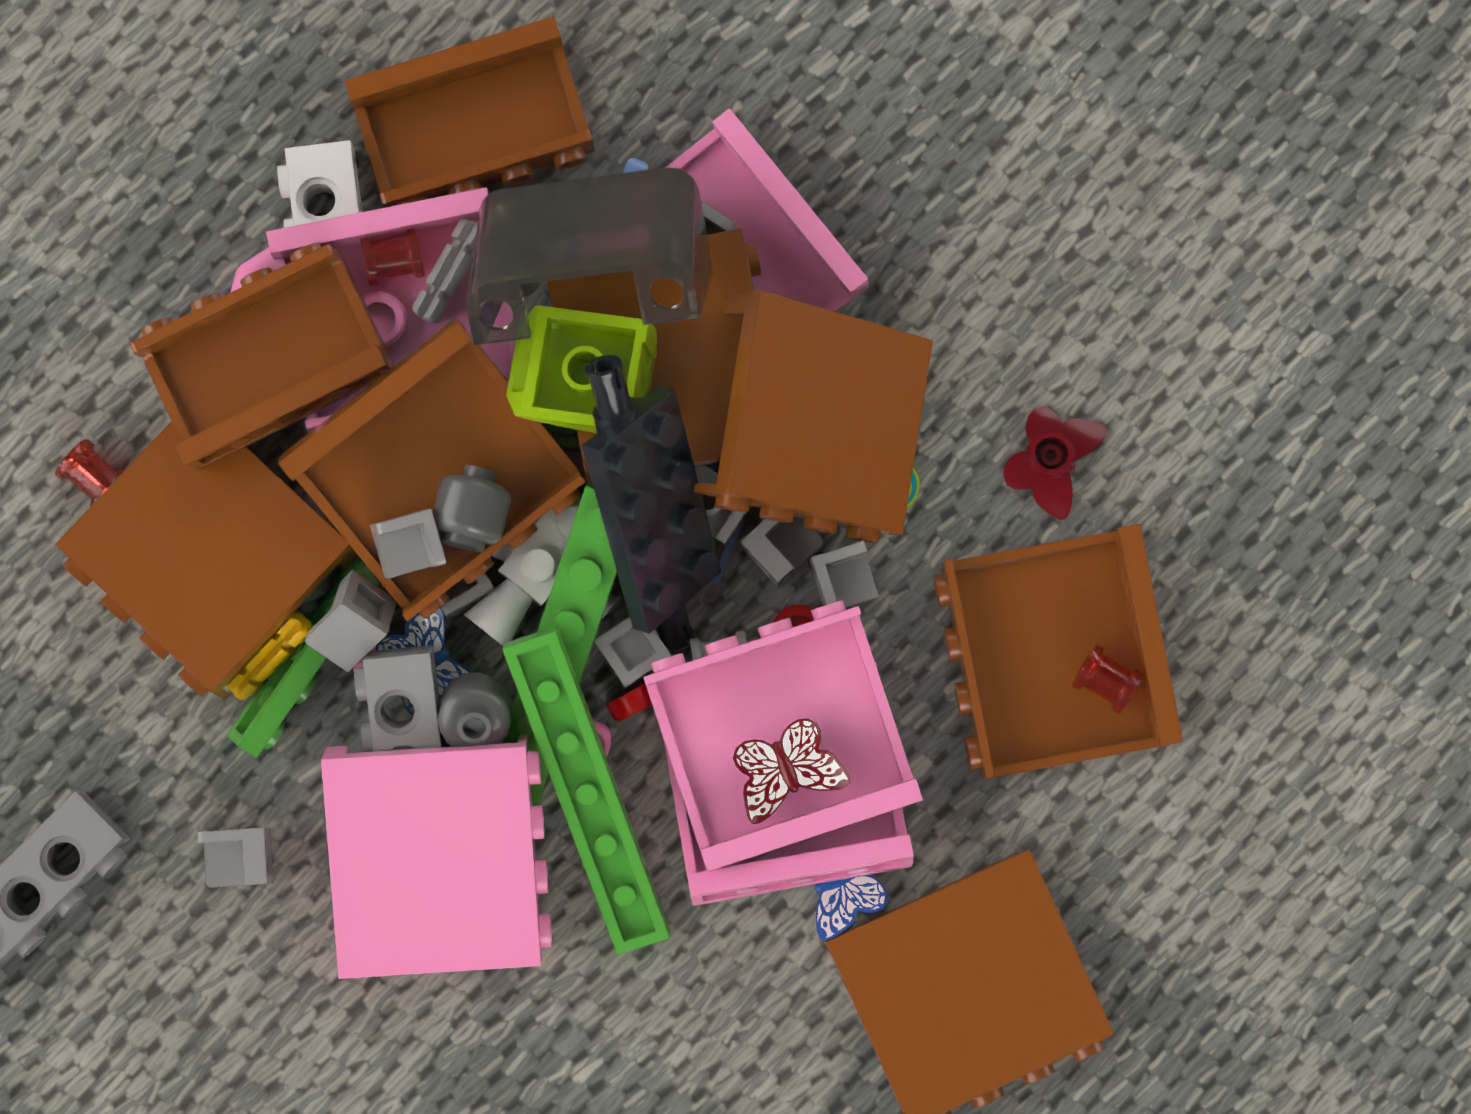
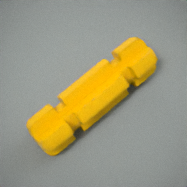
M295 610L226 684V687L240 700H246L248 697L253 696L261 688L263 681L266 678L269 679L293 654L296 646L305 641L307 633L313 628L312 623L305 618L303 613Z

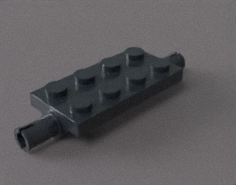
M603 355L592 360L593 364L588 363L585 366V373L587 378H589L596 403L592 414L597 434L582 445L632 627L647 634H650L657 628L659 638L667 649H680L688 645L686 640L694 639V631L690 625L685 603L722 571L702 494L694 492L695 484H699L676 392L674 389L657 385L643 397H630L622 370L621 359L614 355Z

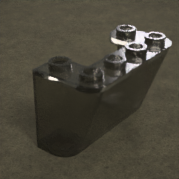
M660 168L504 188L491 192L483 199L479 208L467 300V315L473 344L482 345L530 339L532 334L524 297L531 295L538 289L541 282L633 271L643 325L700 318L713 267L701 197L696 181L681 169ZM662 278H671L681 285L684 297L681 302L674 306L658 304L651 294L652 284ZM503 302H506L513 311V321L504 327H494L493 325Z

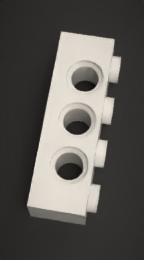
M350 140L284 148L286 165L277 166L278 183L282 199L290 198L293 216L291 219H284V228L362 212L356 155ZM325 192L335 196V205L328 214L314 216L308 213L307 206L314 195Z

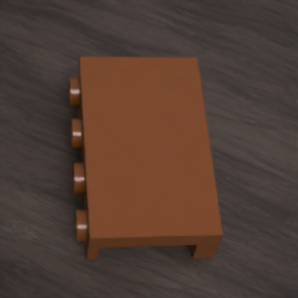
M554 16L344 80L350 101L355 110L384 208L480 189L481 186L502 180L504 186L520 184L535 176L533 170L552 164L555 165L557 170L572 168L584 163L587 160L586 154L595 151L594 141L583 113Z
M320 243L304 246L290 255L291 263L273 272L271 268L254 271L240 280L241 288L225 296H222L220 292L204 296L191 304V313L175 321L171 317L154 321L141 329L140 332L143 337L130 343L134 355L141 357L179 436L181 442L175 444L184 465L200 470L369 386L395 366L343 255L330 244L322 247Z

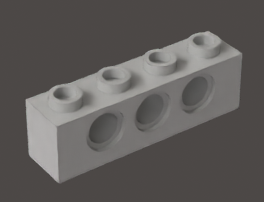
M433 645L369 652L362 660L363 667L354 668L358 702L367 701L370 721L368 723H361L363 752L445 747L444 737L439 730L438 722L440 700ZM393 695L404 696L413 704L414 715L405 721L393 720L385 712L384 701Z
M75 791L0 865V984L7 977V973L2 967L16 953L25 958L35 950L47 937V933L42 927L56 913L62 918L68 916L87 897V893L82 887L96 873L105 878L127 857V854L121 848L131 838L85 792ZM66 843L73 844L80 853V864L69 875L62 873L55 862L58 849ZM25 883L34 885L40 894L39 906L30 915L20 911L16 904V893Z

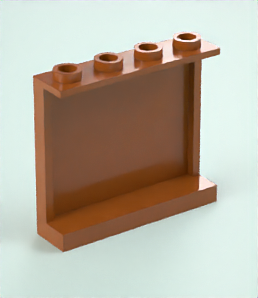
M740 228L544 268L552 307L650 320L657 329V357L654 364L650 391L657 385L675 390L694 466L719 462L743 322L741 319L723 315L726 292L754 290L752 277L761 275L755 242L745 244L742 229ZM577 430L587 483H592L582 445L597 433Z
M763 290L726 292L723 315L741 319L743 322L716 484H695L694 492L716 497L715 507L725 510L748 512L749 505L761 508L759 517L767 520L792 523L794 516L804 518L803 528L808 530L836 533L837 527L847 529L846 538L854 541L879 543L880 534L903 535L933 340Z
M455 317L280 455L278 461L279 466L292 481L296 479L399 604L402 608V616L407 622L418 613L423 619L435 613L449 600L450 597L446 593L448 589L462 578L467 584H470L482 576L494 564L490 556L506 544L511 549H514L524 543L537 531L538 528L534 524L537 519L550 509L557 515L570 507L582 495L578 487L585 483L581 471L541 422L514 415L506 396L508 380L458 317ZM465 465L478 466L498 473L496 483L509 490L512 497L504 533L498 543L485 545L484 552L481 553L456 548L441 542L446 564L385 579L370 524L423 509H431L433 512L442 478L450 474H463Z
M171 421L55 545L69 557L62 565L71 575L86 587L94 581L107 593L101 600V603L123 623H126L132 617L146 630L139 639L162 660H165L171 654L185 667L178 676L201 697H204L210 691L225 700L230 694L223 687L338 564L347 570L359 556L344 537L248 448L244 447L200 470L184 465L175 444L181 441Z
M1141 524L1119 527L1115 531L954 561L953 558L945 559L941 563L942 573L933 575L935 593L939 607L949 606L953 627L944 629L945 645L949 661L959 660L963 682L954 683L955 697L960 716L970 715L974 736L964 738L966 755L970 770L980 769L982 780L1183 742Z
M1030 849L1017 852L853 927L842 935L825 942L903 1114H952L951 1109L971 1101L974 1108H979L1004 1096L1005 1094L1001 1086L1019 1078H1022L1025 1085L1039 1081L1055 1072L1052 1065L1053 1062L1071 1054L1075 1062L1091 1057L1106 1048L1103 1039L1114 1035Z

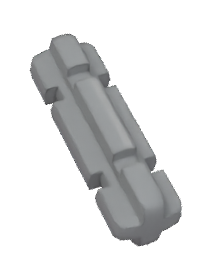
M462 218L459 220L451 235L452 244H446L425 282L428 288L426 291H420L413 304V312L429 323L437 324L441 321L448 308L446 300L448 298L453 299L474 261L471 256L472 253H478L486 239V230L469 219Z

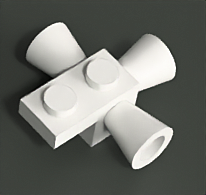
M582 495L563 512L556 515L550 509L541 516L535 524L538 528L537 531L524 543L514 549H511L506 544L492 555L504 562L498 572L506 580L468 610L464 616L500 645L504 646V643L510 642L513 639L532 600L541 607L548 600ZM610 593L602 619L620 597Z

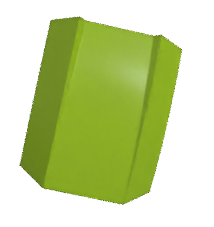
M540 305L534 306L517 330L506 393L514 415L541 423L597 433L592 414L596 403L589 378H587L585 373V366L588 363L593 364L592 360L603 355L619 357L622 361V370L629 396L632 398L643 397L650 391L654 364L657 357V329L647 319Z

